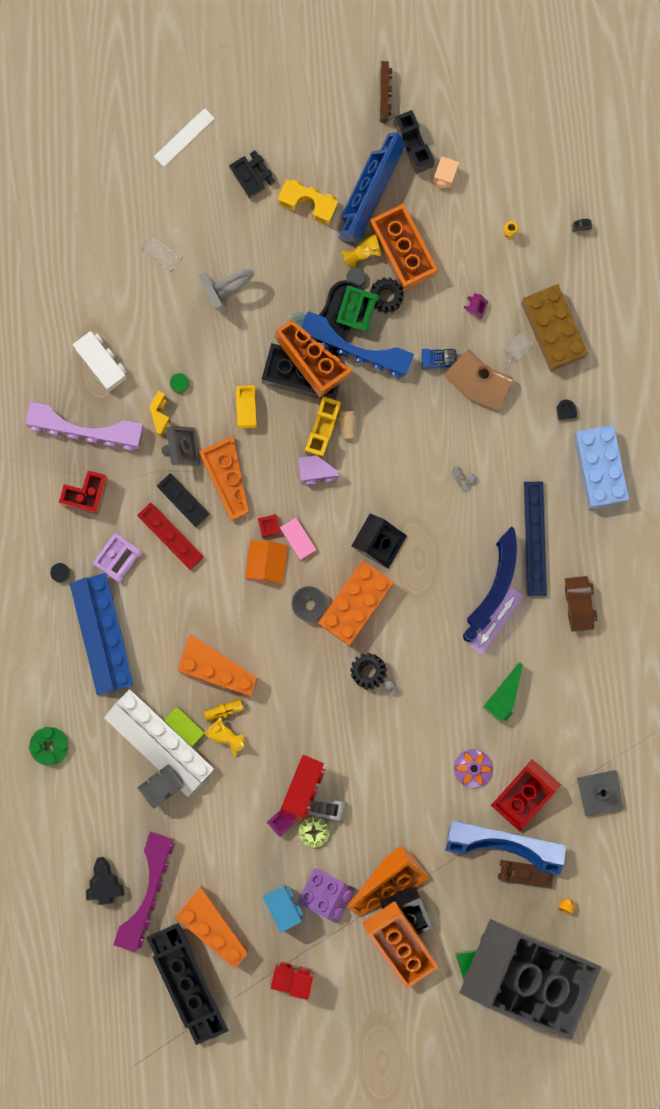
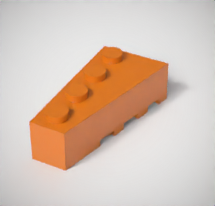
M290 320L276 330L274 338L317 395L321 397L347 379L353 370L343 364L337 356L327 351L321 343L310 337L311 335L293 320Z
M190 634L177 671L252 697L258 678Z
M201 886L175 918L235 969L247 955L248 950Z

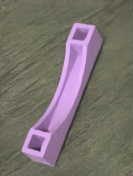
M30 402L25 423L34 432L45 430L49 431L48 434L60 436V434H65L67 438L78 440L81 437L86 438V442L97 444V441L105 442L104 445L116 447V445H121L123 449L134 451L135 448L140 449L144 430L143 424L125 420L105 428L79 427L63 420L49 405Z

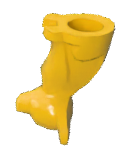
M375 234L363 239L354 251H340L344 262L351 269L356 268L358 260L366 259L372 255L381 256Z
M221 717L204 733L214 742L229 744L231 754L234 757L237 756L238 751L245 747L244 740L246 737L243 734L234 735L232 730L223 724Z

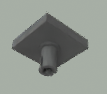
M181 426L166 427L169 445L162 447V453L164 456L171 457L172 465H201L195 428Z
M616 770L577 778L585 816L624 808Z

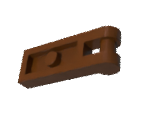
M500 860L501 873H498V879L552 887L554 874L541 872L533 864ZM509 867L514 868L513 875H508Z

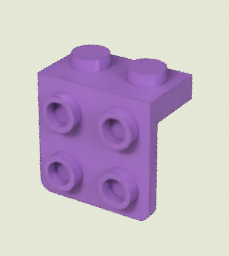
M314 869L298 902L322 917L338 923L339 919L344 915L347 903L352 899L355 888L319 869Z

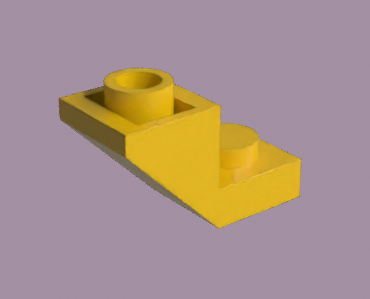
M255 385L236 387L238 429L257 427Z
M158 390L149 408L157 434L162 437L164 433L167 434L166 427L172 424H170L171 420L169 417L159 412V410L162 411L167 400H165L166 395Z

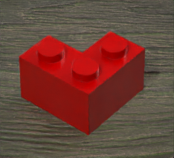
M87 470L82 489L63 484L59 504L98 515L108 477L104 474Z
M280 962V965L276 964L270 989L308 1000L314 978V973L311 972V969L299 966V969L291 968L292 964Z

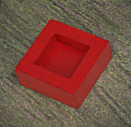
M276 514L258 518L262 538L281 533Z

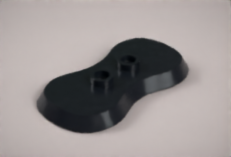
M348 280L339 281L331 287L326 304L319 314L327 319L333 330L345 341L351 326L338 323L336 320L347 285L364 290L358 284ZM367 297L363 298L356 322L364 317L369 301ZM330 348L329 350H327L332 355H339L336 353L337 350Z

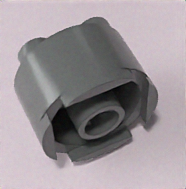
M166 765L159 771L161 775L157 772L148 779L149 784L145 781L137 787L153 809L184 787L169 765Z

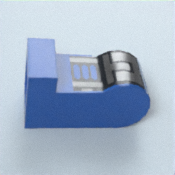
M422 349V369L451 367L457 361L456 349Z

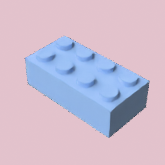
M614 425L576 432L573 436L588 509L626 503L629 498Z

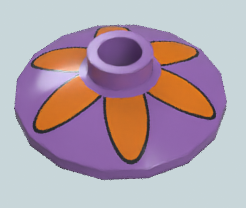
M473 749L459 755L455 762L454 771L461 784L466 787L477 788L488 782L493 768L491 760L485 753ZM472 765L477 766L476 772L470 770Z

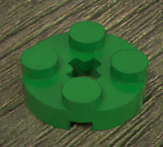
M44 727L37 730L31 737L29 751L34 760L42 765L58 764L68 753V740L60 729ZM52 741L54 749L46 751L44 743Z

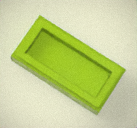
M178 707L163 720L191 747L204 735V732Z

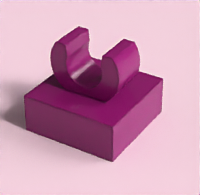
M474 293L473 297H467L471 303L470 306H464V309L476 318L482 319L489 301L481 294Z

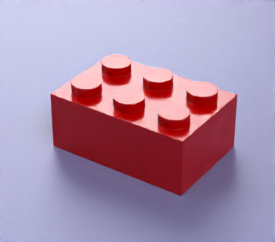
M302 754L278 815L298 823L302 819L306 820L311 805H308L309 801L313 802L318 791V787L315 785L316 783H321L326 771L323 769V762Z

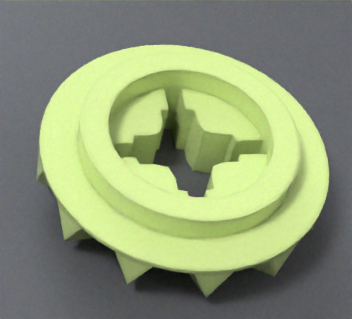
M308 817L299 826V838L308 847H320L328 840V824L322 818ZM312 823H314L316 830H323V832L316 835V841H314L311 834H305V832L312 829Z

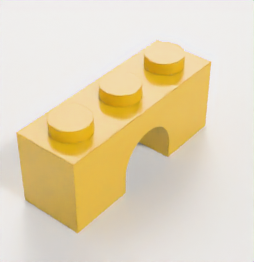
M286 179L277 199L278 205L295 211L298 204L303 201L311 202L315 207L312 219L327 226H330L338 208V201L334 196L330 194L325 196L314 187H304L301 182L295 179L291 181Z
M323 396L313 430L310 433L305 448V454L317 455L321 459L324 458L341 408V402Z

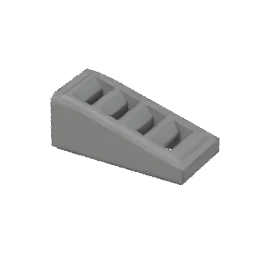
M315 797L313 800L316 801L315 811L311 812L313 802L309 801L308 805H311L308 816L344 822L347 808L346 802ZM321 802L324 803L322 814L319 813ZM332 804L330 815H327L328 806ZM339 805L337 816H335L336 807Z

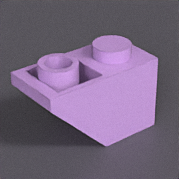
M317 455L298 458L300 480L305 485H314L316 481L324 480V483L335 482V479L339 478L338 471Z

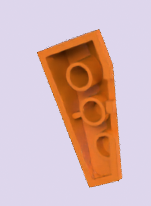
M400 845L385 857L348 904V908L360 917L380 907V900L414 886L418 888L430 877L414 856Z

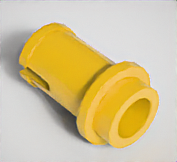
M509 221L504 225V237L506 235L507 239L515 237L519 231L517 223Z

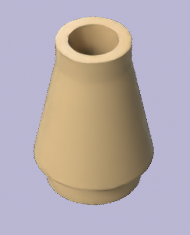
M354 411L339 412V417L337 418L343 439L355 438L356 415L354 416Z

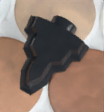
M97 857L93 867L94 876L89 880V889L86 890V901L98 900V905L114 903L115 897L125 895L123 885L119 884L117 876L111 873V867L106 858Z

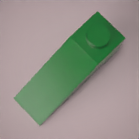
M520 662L482 707L499 722H502L503 719L507 721L513 714L511 710L514 707L523 666Z

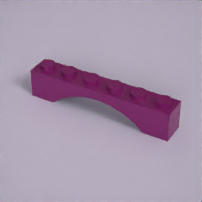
M152 831L149 833L144 848L149 867L147 893L136 913L119 926L114 946L136 952L138 948L142 949L145 940L142 934L144 929L148 930L151 919L148 916L150 910L154 911L157 903L154 897L156 891L160 892L163 881L160 879L162 873L166 874L169 862H166L168 854L172 855L175 843H172L173 838Z

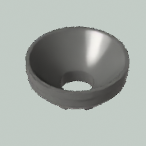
M302 587L293 595L292 610L301 620L314 621L325 612L326 598L322 591L316 587ZM306 599L314 601L315 606L312 610H306L303 607Z

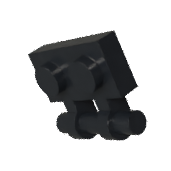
M256 150L250 153L251 161L248 162L246 157L243 156L229 165L231 172L248 198L265 189L262 184L263 181L266 180L270 186L276 182L272 171L267 169L263 157L259 156ZM256 166L261 171V174L258 176L253 170Z

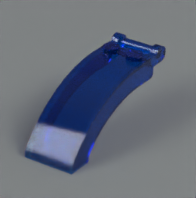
M512 526L496 543L499 551L496 576L485 599L467 618V623L470 627L463 634V640L466 642L473 641L477 636L476 631L479 628L483 630L492 621L489 617L499 607L510 587L517 558L516 533Z

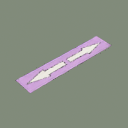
M511 587L470 647L483 655L524 596Z

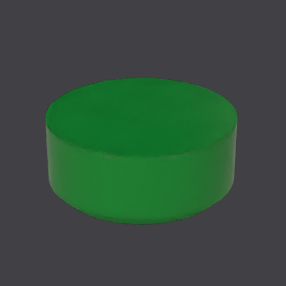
M177 373L171 377L170 386L174 392L183 393L189 387V380L186 375Z

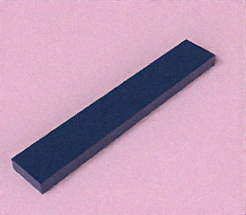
M543 481L524 482L527 596H547Z

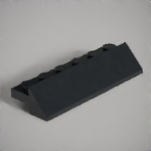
M179 922L146 937L154 953L152 958L185 1029H189L195 1044L198 1045L228 1032L229 1029Z

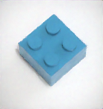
M284 884L263 895V899L280 933L302 922L301 917L303 916L299 904L295 905L292 900L295 896L290 886L286 888Z

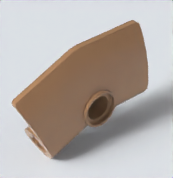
M470 349L444 373V376L466 398L497 411L501 409L513 377L485 365ZM480 370H485L488 373L487 379L479 377L478 373Z

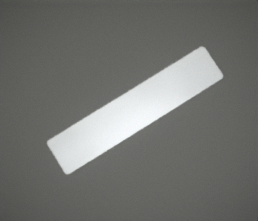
M203 109L154 158L162 166H166L214 120V117L206 109Z

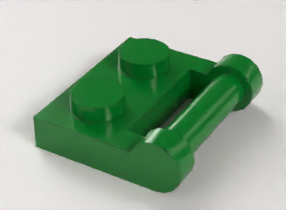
M347 285L336 322L369 332V323L376 301H379L380 295ZM367 297L369 301L360 324L356 322L363 298Z

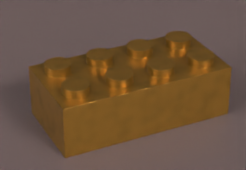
M559 284L523 298L521 302L550 372L586 357L588 352Z

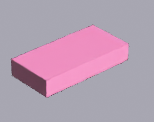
M297 518L280 527L300 560L316 551Z

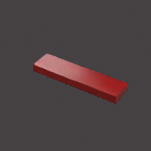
M151 502L137 515L189 570L204 558Z

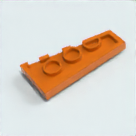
M234 436L199 451V455L230 520L232 521L248 514Z

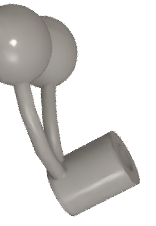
M455 466L452 474L455 476L458 485L462 487V491L467 493L471 489L469 484L475 483L476 476L470 474L468 477H462L459 475L460 467ZM457 476L462 479H467V482L469 484L466 483L463 484V486L460 485Z
M386 681L383 684L380 683L381 686L389 690L391 695L398 694L397 687L391 681Z

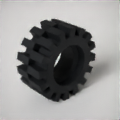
M382 277V280L378 279L376 283H373L370 292L379 295L383 289H390L394 293V298L390 302H384L379 298L374 309H378V312H384V314H388V312L393 313L394 310H398L400 305H402L404 290L396 279L392 280L391 277L389 279Z
M363 653L360 654V658L357 656L355 658L356 662L351 664L353 668H350L352 672L351 677L355 683L366 690L368 688L373 690L374 687H380L379 684H383L385 682L383 679L387 677L385 663L376 654L367 653V655H364ZM374 665L376 668L374 676L371 678L363 677L362 669L364 666Z

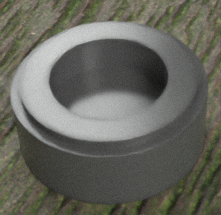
M352 268L348 271L346 280L362 286L365 282V273L360 268Z

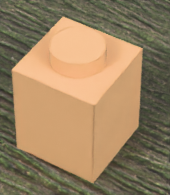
M441 156L433 183H436V186L443 189L451 188L459 162Z

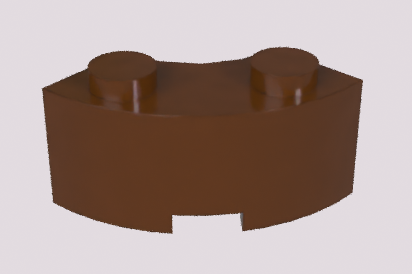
M588 576L565 578V596L568 603L567 613L571 632L593 630L594 622L597 621V612L593 610L591 595H594L593 583H589Z

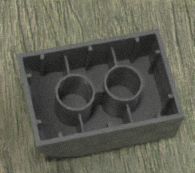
M490 919L481 937L471 966L466 972L465 980L459 993L488 1009L572 1040L601 966Z

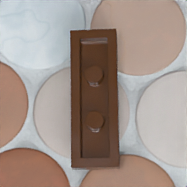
M381 61L380 122H387L388 116H391L392 104H388V97H392V86H388V79H392V68H389V61Z

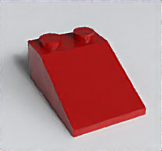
M531 759L490 806L520 832L554 795L561 784Z

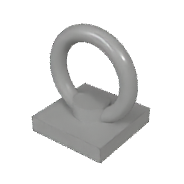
M243 269L215 283L206 272L198 276L215 309L224 314L228 312V309L222 298L226 297V294L247 284L253 278L254 271Z

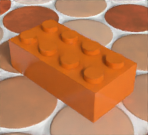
M404 203L370 219L369 226L373 234L376 235L378 244L404 291L437 275L438 269Z
M362 560L320 619L318 625L347 646H350L394 582Z
M395 901L362 922L368 936L406 989L439 968L435 958Z

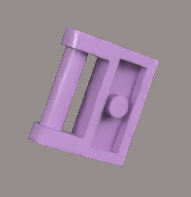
M114 533L92 564L121 584L124 580V575L137 557H141L143 552L117 533ZM129 549L132 553L117 573L112 571L126 550Z

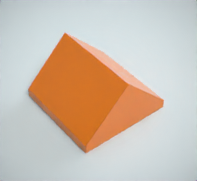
M250 540L245 579L283 584L288 545L271 541Z

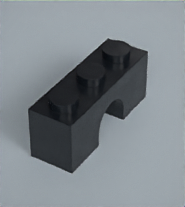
M413 110L395 116L394 125L406 144L405 150L415 173L418 174L434 166V158L428 145L423 142L419 130L420 126Z

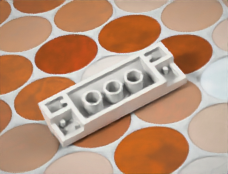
M130 689L114 704L104 717L157 769L161 770L166 765H169L182 782L184 787L180 790L187 797L214 770L200 754Z

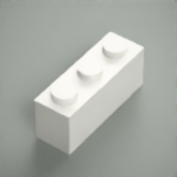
M90 331L72 345L107 391L110 392L127 379L125 376L127 371L121 363L118 365L113 360L115 356L109 348L104 349L101 345L104 342L98 334L93 335Z

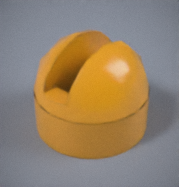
M569 898L563 899L558 906L560 911L570 915L573 914L575 908L574 902Z

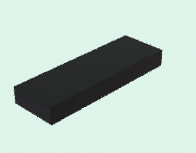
M171 473L157 485V488L195 528L210 515Z

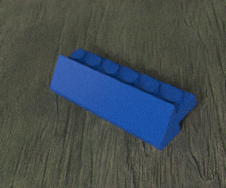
M398 132L388 133L381 149L371 152L340 217L346 221L338 237L344 242L353 241L359 244L406 146Z
M103 573L88 578L85 577L70 583L96 694L100 695L133 686L130 665L107 574Z

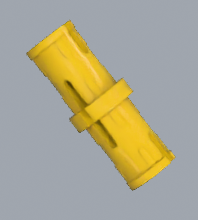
M239 698L225 704L222 702L219 706L203 711L206 721L209 722L223 716L226 718L229 714L244 710Z

